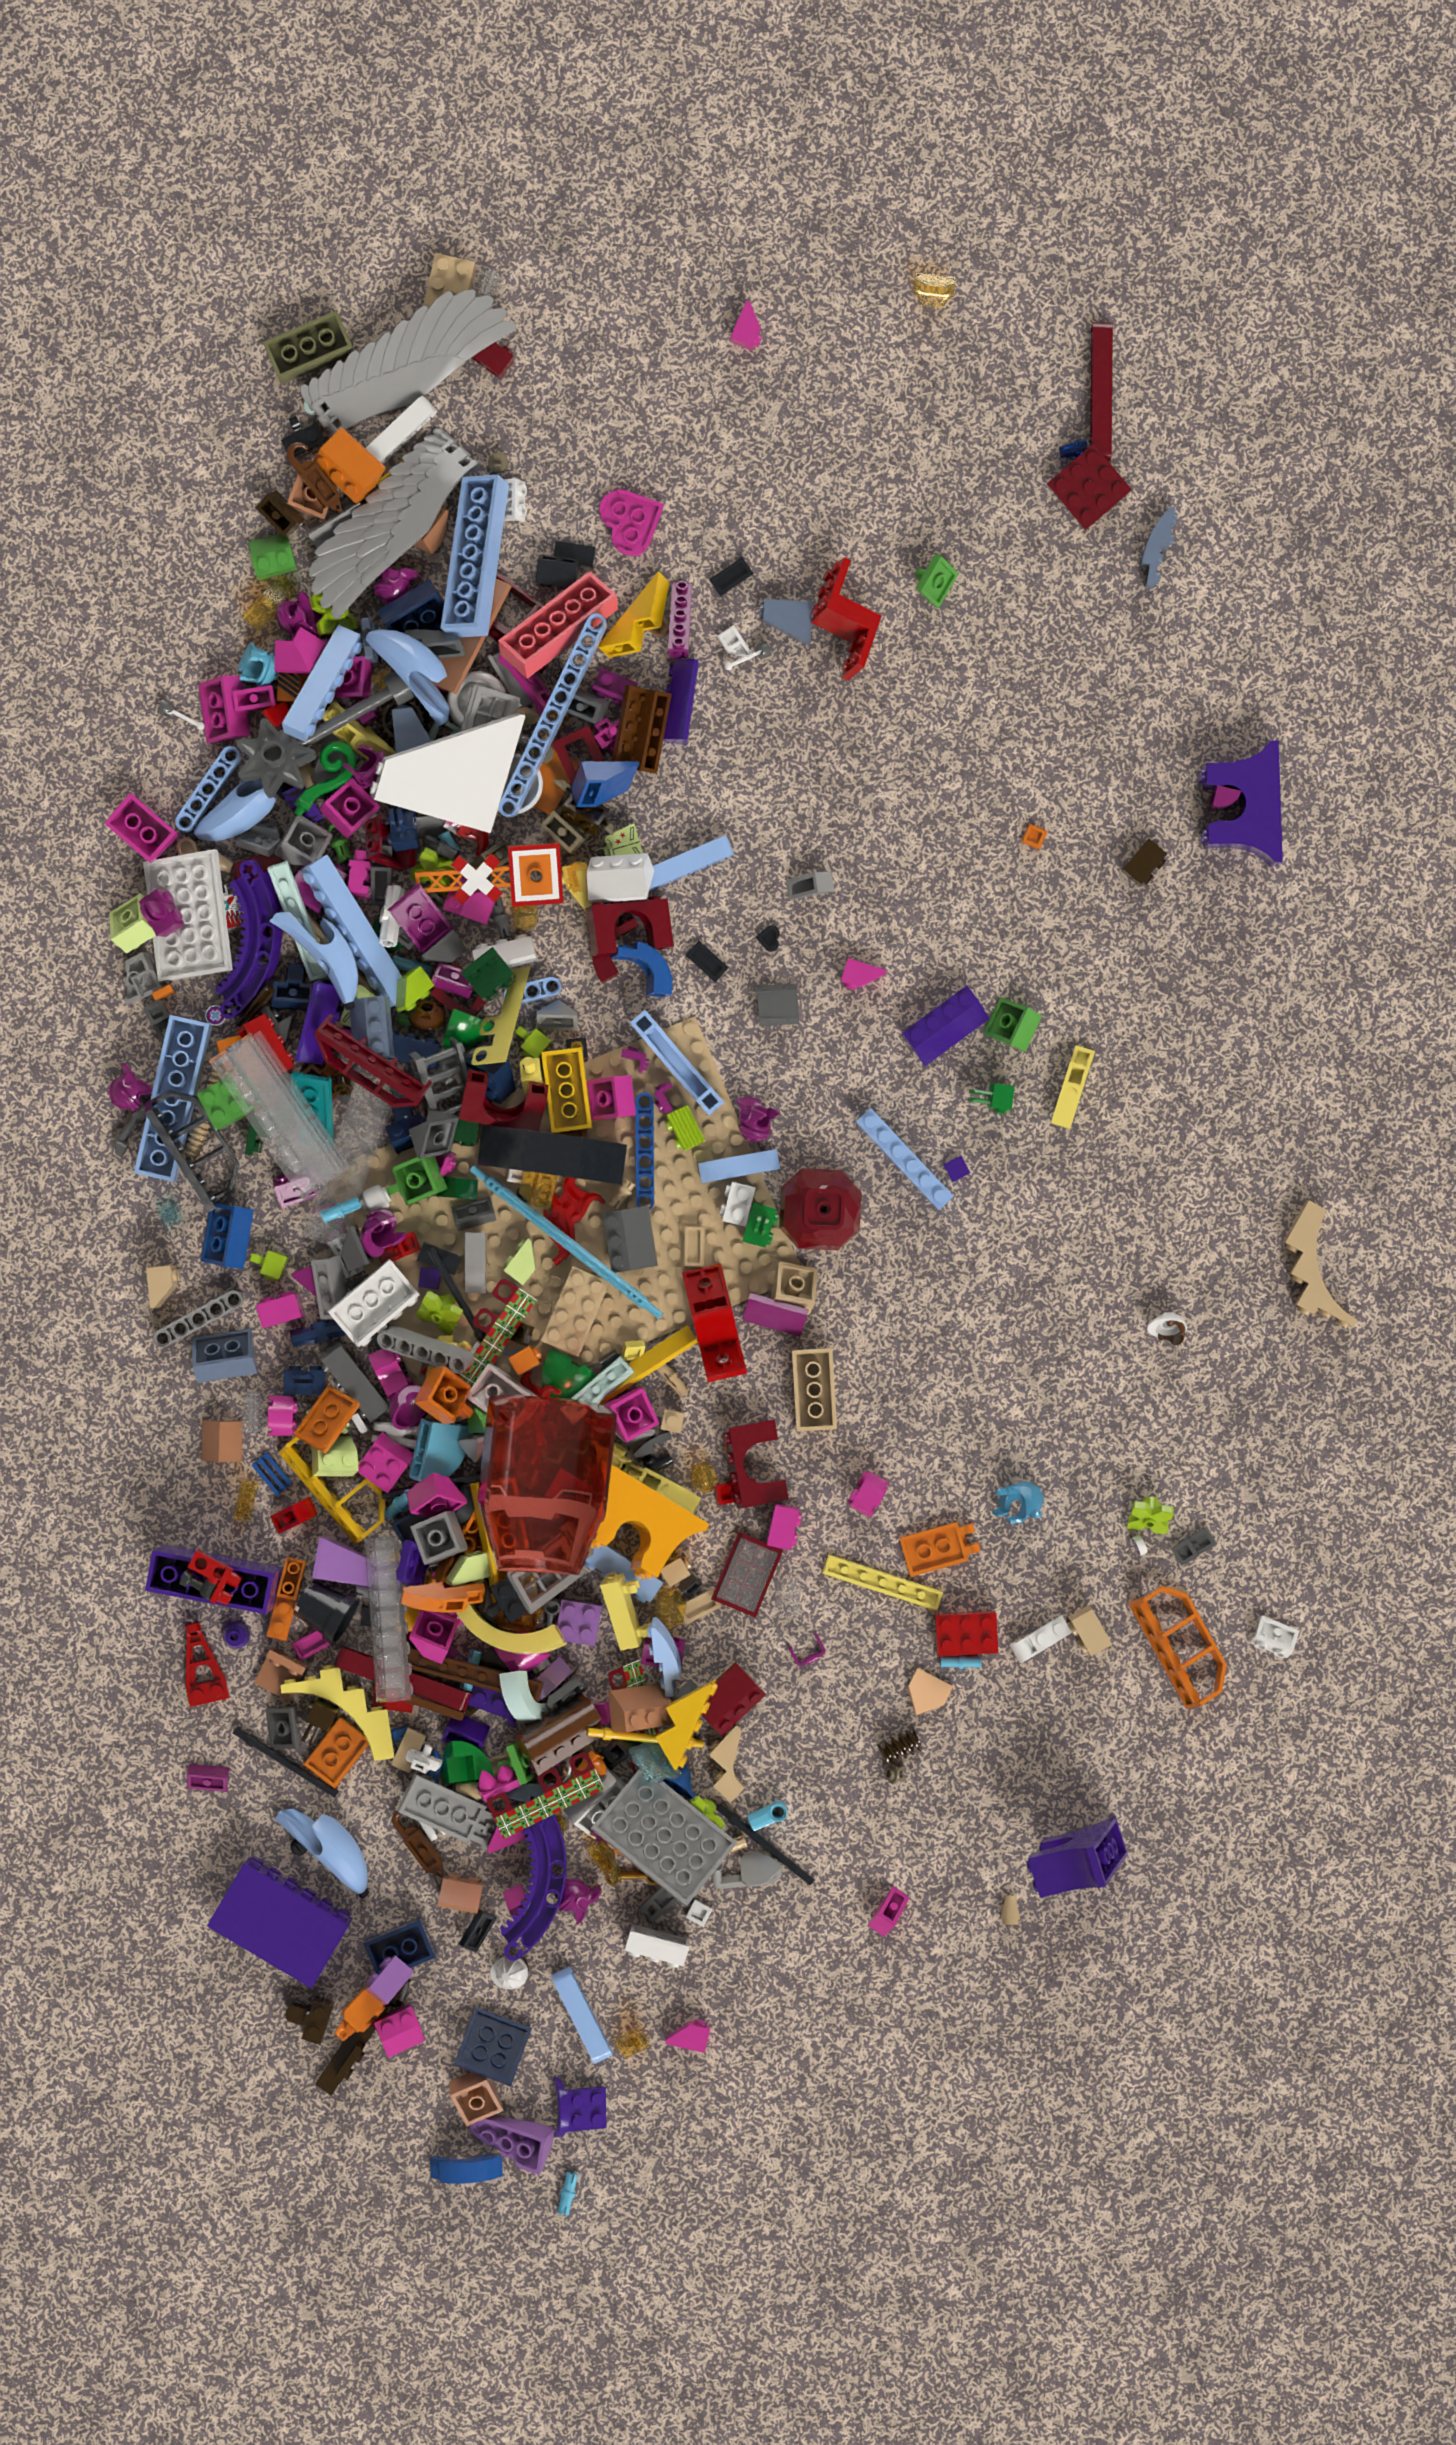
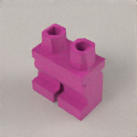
M355 850L354 860H349V867L351 869L349 872L348 889L355 898L371 899V889L367 886L371 879L369 874L371 873V863L369 859H366V851Z

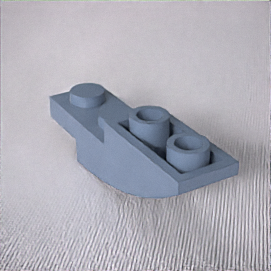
M1173 506L1157 522L1145 545L1140 567L1148 568L1145 588L1153 589L1155 584L1159 583L1160 572L1157 571V568L1163 559V552H1160V549L1167 550L1169 545H1173L1174 533H1171L1172 525H1176L1178 513H1174L1175 507Z

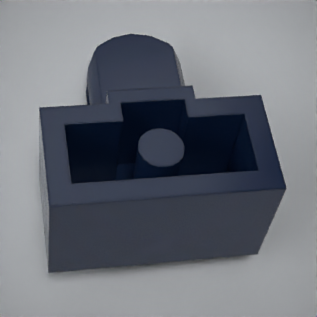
M388 806L389 814H386L387 826H390L391 831L387 833L389 845L392 844L395 851L419 848L416 812L398 806Z
M297 963L289 965L286 970L285 982L274 981L273 1008L307 1011L314 984H305L306 973L302 965Z
M411 1106L392 1107L395 1123L385 1126L390 1143L397 1154L414 1147L409 1129L424 1123L426 1120L423 1112L414 1115Z
M289 1366V1369L284 1370V1394L321 1395L326 1388V1371L321 1370V1366H309V1370H301V1366Z

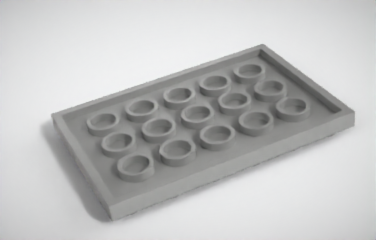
M644 1765L640 1767L591 1828L685 1907H687L737 1844L732 1837Z

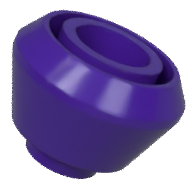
M231 1622L223 1630V1641L230 1648L240 1649L248 1643L250 1631L242 1622Z

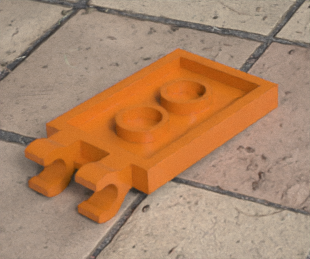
M957 1521L900 1537L910 1577L969 1561V1554L980 1552L979 1542L968 1545L965 1534L975 1532L973 1523L959 1527Z

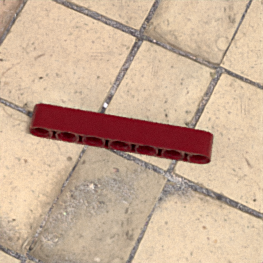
M1092 322V394L1090 398V413H1092L1090 414V433L1092 434H1090V445L1094 443L1105 458L1111 461L1113 323Z
M340 1646L334 1663L335 1667L460 1712L466 1711L472 1692L460 1689L455 1685L402 1666L383 1662L382 1659L345 1646Z

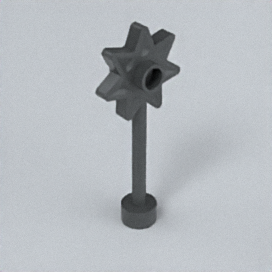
M394 671L382 678L386 688L317 726L314 734L309 736L306 742L284 733L283 730L278 732L266 718H263L260 721L258 739H240L237 741L239 749L249 758L238 775L242 781L261 779L264 792L268 798L274 797L283 782L302 789L305 783L299 767L317 758L315 751L308 748V746L392 698L400 706L413 699L414 695L406 683Z

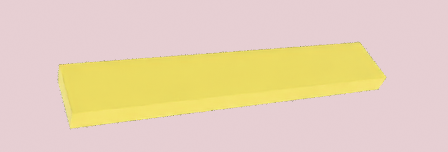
M828 1554L822 1574L938 1611L943 1595L941 1590Z

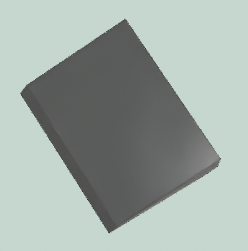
M297 1704L267 1708L266 1717L271 1749L299 1748L302 1745Z

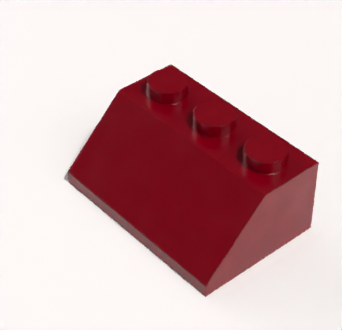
M735 1662L716 1679L715 1684L718 1687L713 1696L710 1695L707 1701L710 1702L707 1713H702V1716L723 1736L767 1694Z

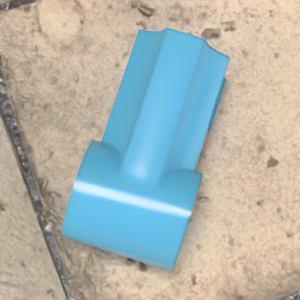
M774 1801L771 1805L747 1814L753 1831L772 1823L783 1821L787 1816V1806L782 1801ZM775 1807L783 1808L784 1813L780 1816L775 1815L772 1811Z

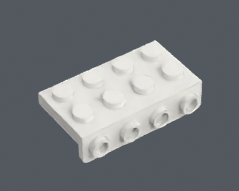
M388 1259L327 1312L357 1347L361 1345L364 1347L372 1340L371 1337L376 1332L381 1333L386 1329L387 1323L391 1319L396 1320L399 1318L404 1308L414 1305L418 1301L417 1297L420 1294L393 1262Z

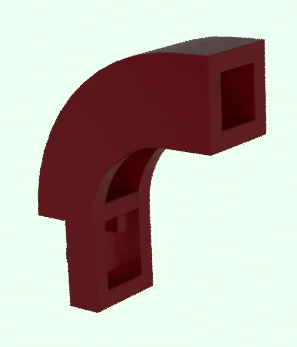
M628 917L619 922V927L615 925V939L617 940L639 927L635 918L631 920ZM610 955L592 957L595 972L602 984L619 975Z

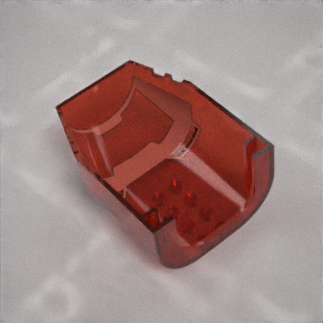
M494 1395L488 1398L477 1501L494 1563L498 1571L580 1574L590 1552L593 1539H596L600 1523L604 1521L606 1516L617 1413L612 1409L593 1402L566 1398L525 1395Z

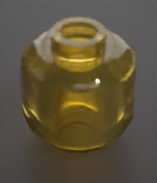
M537 906L512 907L514 926L521 930L534 928L538 924Z
M707 1462L692 1466L689 1477L693 1489L702 1491V1493L713 1491V1486L718 1483L714 1467Z

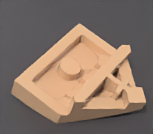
M917 1668L907 1691L914 1707L915 1716L944 1706L953 1686Z

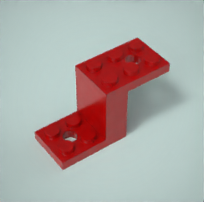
M843 557L839 562H835L832 569H828L823 576V581L825 582L818 591L817 597L819 600L812 608L811 614L813 617L811 623L851 643L847 650L849 653L848 659L842 665V670L844 671L841 678L849 681L865 667L882 615L840 595L851 562L850 559Z
M721 1263L682 1272L707 1382L747 1374ZM704 1283H710L706 1287L701 1286ZM721 1359H728L726 1362H719Z

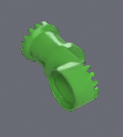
M333 824L330 825L327 832L331 834V831L336 827ZM343 834L340 838L335 839L332 837L330 840V844L337 854L338 864L354 859V855L351 854L348 846L349 840Z

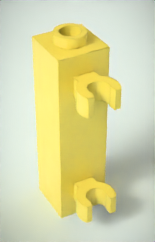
M609 1573L602 1580L600 1587L620 1651L640 1647L644 1637H648V1625L652 1623L639 1625L630 1594L638 1592L637 1588H640L639 1580L626 1582L624 1573Z

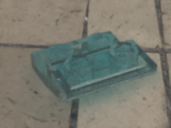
M659 1743L642 1744L628 1750L632 1756L633 1763L639 1767L643 1778L648 1782L661 1783L665 1778L678 1779L682 1775L679 1768L677 1770L673 1769Z

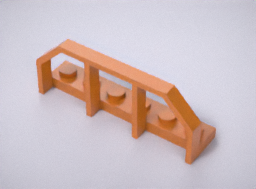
M1160 1586L1144 1597L1134 1599L1128 1603L1186 1709L1202 1706L1222 1692L1227 1664L1187 1593ZM1160 1592L1180 1598L1189 1613L1187 1617L1164 1632L1147 1602ZM1193 1620L1207 1647L1180 1664V1659L1170 1646L1167 1636ZM1210 1652L1218 1665L1214 1691L1200 1699L1198 1691L1194 1689L1190 1682V1677L1184 1669Z

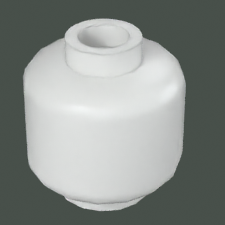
M378 1184L364 1190L362 1193L363 1199L360 1200L363 1209L370 1212L376 1209H387L390 1205L389 1202L392 1201L386 1187H381Z

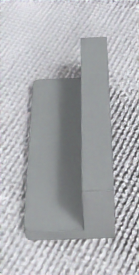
M347 497L340 502L342 512L328 509L325 519L314 518L303 525V528L317 549L326 540L335 536L333 530L340 523L352 519V511L361 506L359 502L355 503L351 498Z
M500 652L493 656L491 654L488 655L489 662L508 693L520 697L518 708L531 705L533 703L507 667L499 663L498 657Z
M340 1255L311 1260L320 1320L333 1319L327 1311L347 1295Z

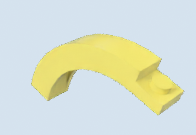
M467 1604L466 1611L456 1612L460 1620L475 1636L507 1652L539 1654L558 1649L567 1644L559 1627L555 1624L537 1632L515 1634L493 1627L478 1613L474 1604Z

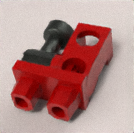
M197 1549L188 1568L206 1576L204 1581L193 1577L194 1573L187 1569L179 1584L185 1587L188 1585L193 1586L200 1591L203 1598L210 1600L214 1604L219 1602L228 1605L233 1594L225 1591L224 1588L226 1584L237 1588L242 1577L233 1572L234 1568Z

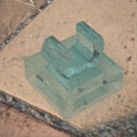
M177 1202L158 1209L164 1228L184 1222Z

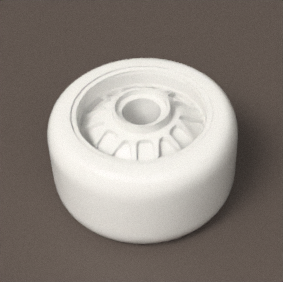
M481 671L468 672L457 695L448 692L447 704L450 708L449 714L459 728L462 726L474 684L506 693L504 686L496 677ZM483 694V704L479 706L478 710L489 713L493 697ZM497 699L493 715L503 717L508 701ZM476 715L473 727L485 724L487 717Z

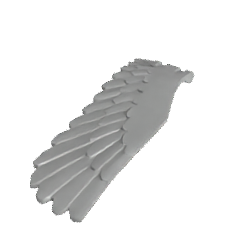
M464 290L456 295L448 291L438 297L430 308L424 305L417 309L410 321L402 320L391 334L386 332L376 343L369 342L360 353L354 350L349 354L344 363L339 360L332 370L326 369L323 371L319 379L313 377L309 386L302 384L300 392L310 410L315 411L318 421L324 428L328 429L330 432L329 436L332 437L341 427L346 430L355 423L373 415L413 404L419 397L429 393L472 356L515 331L516 324L511 321H503L507 314L505 309H491L494 301L491 296L476 297L475 290ZM324 402H325V403L328 405V407H329V409L326 410L325 412H324V410L322 409V407L320 406V405L323 404ZM337 418L342 424L338 428L332 423Z
M433 429L434 435L425 436V442L416 444L413 447V452L403 455L402 459L404 462L395 465L389 470L391 476L381 481L378 485L379 489L367 496L366 501L368 503L354 509L351 513L352 519L340 523L333 530L335 536L326 540L315 551L318 558L311 565L309 572L310 577H315L311 586L312 593L314 595L323 593L320 602L322 608L332 606L331 613L333 618L339 619L382 572L429 532L442 505L462 477L479 469L481 464L477 460H473L471 454L464 447H459L457 441L443 429Z

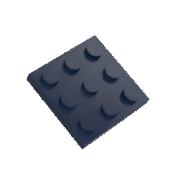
M475 2007L454 2065L511 2087L532 2028Z

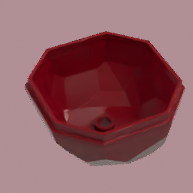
M801 1168L781 1187L779 1228L798 1249L839 1251L860 1231L862 1192L843 1170ZM822 1205H825L827 1207V1211L825 1213H822L820 1211V1207Z

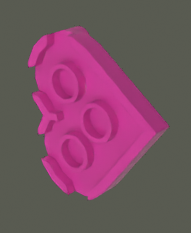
M621 489L612 491L603 497L599 509L601 520L612 529L613 545L618 552L625 556L633 557L642 555L648 549L661 517L664 504Z

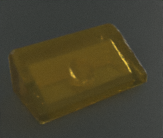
M249 1479L241 1481L233 1516L235 1520H251L259 1485L258 1481Z

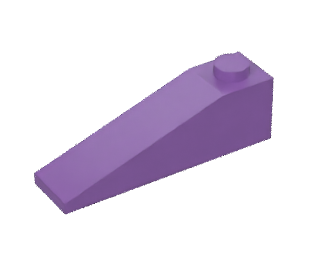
M493 2115L471 2124L469 2129L471 2134L488 2146L492 2145L500 2150L502 2156L505 2158L508 2156L514 2160L519 2168L538 2175L541 2174L552 2148L555 2131L554 2128L536 2122Z

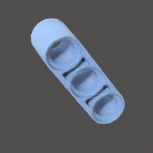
M548 977L527 982L521 1004L558 995L562 989L560 981L555 977ZM551 981L558 984V988L554 992L547 990V984ZM531 986L538 988V994L534 997H530L527 994V990Z

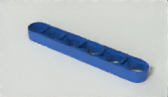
M643 1092L635 1100L636 1205L641 1207L639 1204L642 1197H649L651 1200L650 1211L654 1206V1101L649 1093ZM648 1096L650 1098V1105L648 1107H641L639 1105L640 1097ZM642 1116L650 1118V1125L646 1128L639 1125V1119ZM642 1136H647L651 1140L647 1148L639 1145V1139ZM643 1156H647L651 1160V1164L647 1168H642L639 1165V1160ZM644 1176L649 1177L651 1180V1185L648 1188H642L639 1184L640 1179Z

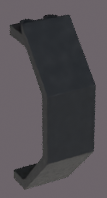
M483 1125L477 1165L622 1185L627 1145L583 1137Z

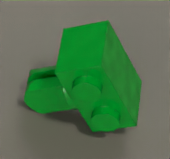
M994 1083L989 1084V1091L969 1089V1094L988 1096V1098L968 1097V1102L987 1104V1108L992 1109L994 1114L1005 1115L1007 1111L1012 1110L1015 1086Z
M753 1202L742 1242L766 1248L767 1244L771 1245L774 1233H770L772 1225L776 1226L779 1214L776 1213L777 1209Z

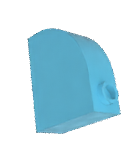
M421 1418L409 1478L421 1482L432 1473H438L446 1477L450 1476L459 1467L466 1454L457 1441L471 1435V1433H468V1425L459 1422L442 1424L438 1420Z

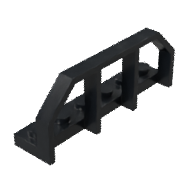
M167 1090L144 1104V1112L206 1209L210 1212L216 1208L215 1201L233 1192L240 1163L220 1131L215 1130L199 1098L194 1095ZM172 1097L195 1103L203 1116L174 1132L169 1124L165 1125L162 1120L164 1116L158 1107L154 1108V1106ZM207 1121L222 1145L193 1161L191 1157L187 1158L184 1154L185 1148L180 1140L176 1141L175 1139ZM226 1151L234 1163L228 1187L214 1194L212 1190L208 1191L205 1186L206 1181L201 1173L197 1174L195 1168Z

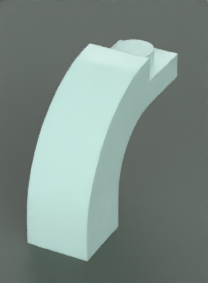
M527 1671L499 1674L505 1703L516 1720L523 1723L542 1720L543 1712L550 1711L547 1703H537L533 1699L528 1686Z

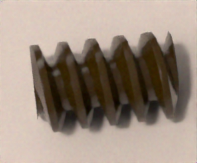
M913 1727L912 1734L905 1730L906 1737L899 1733L898 1741L891 1737V1744L883 1741L884 1748L877 1744L884 1761L890 1766H893V1759L898 1763L900 1762V1755L905 1759L908 1758L907 1752L915 1755L914 1748L920 1752L922 1751V1744Z

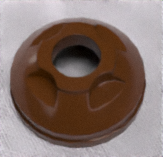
M423 1000L409 1011L410 1024L420 1031L429 1032L437 1030L444 1025L446 1020L443 1007L434 1001ZM423 1007L433 1008L431 1011L422 1010Z

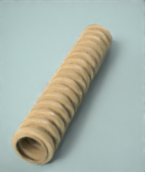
M218 1066L212 1067L214 1070L210 1073L212 1076L208 1079L210 1082L206 1084V1087H210L226 1078L223 1068ZM199 1108V1114H196L197 1119L203 1116ZM207 1121L194 1128L193 1132H190L191 1138H188L189 1144H186L187 1149L184 1153L187 1158L191 1157L193 1161L200 1158V1152H203L202 1146H205L204 1140H207L206 1134H209L208 1129L211 1128Z

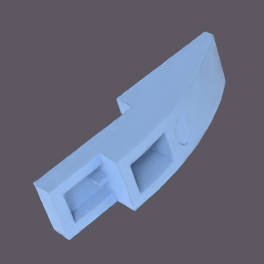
M653 1617L652 1624L648 1625V1638H652V1643L649 1645L650 1655L654 1656V1663H659V1670L663 1672L664 1677H661V1689H665V1697H674L675 1680L680 1679L682 1669L679 1653L669 1631L657 1617Z

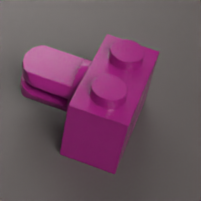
M156 889L139 900L142 915L148 924L151 925L156 936L167 937L185 925L182 920V913L173 902L172 894L165 889Z

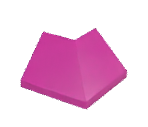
M302 627L297 630L290 640H275V671L310 674L326 647L325 642Z

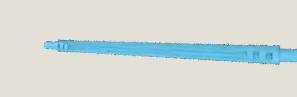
M476 1165L471 1168L470 1172L482 1180L486 1187L600 1275L641 1309H646L658 1320L662 1317L664 1313L652 1305L647 1297L493 1176H488Z

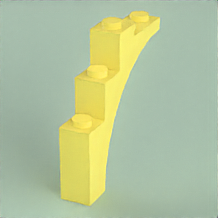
M334 1664L323 1666V1670L319 1671L320 1679H316V1676L304 1677L302 1682L290 1679L284 1680V1684L280 1685L281 1694L301 1693L314 1695L342 1708L363 1731L370 1746L373 1761L394 1758L387 1709L383 1710L382 1706L370 1708L371 1712H367L364 1688L359 1689V1685L347 1687V1691H343L340 1668H335Z

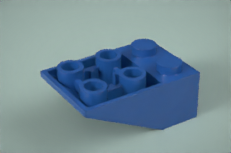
M581 762L571 787L576 807H596L628 791L639 762Z

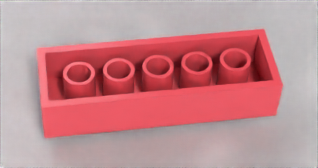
M589 571L499 639L500 655L528 679L578 640L591 614L598 613L606 619L617 611V595ZM600 618L594 619L592 627H596L602 620Z

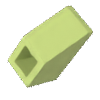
M529 1238L526 1241L522 1240L516 1247L518 1250L517 1254L514 1257L510 1255L504 1263L506 1267L504 1271L522 1285H525L536 1270L533 1241Z
M479 1550L460 1555L445 1579L446 1584L453 1587L465 1586L467 1582L480 1583L484 1581V1578L491 1577L487 1553Z

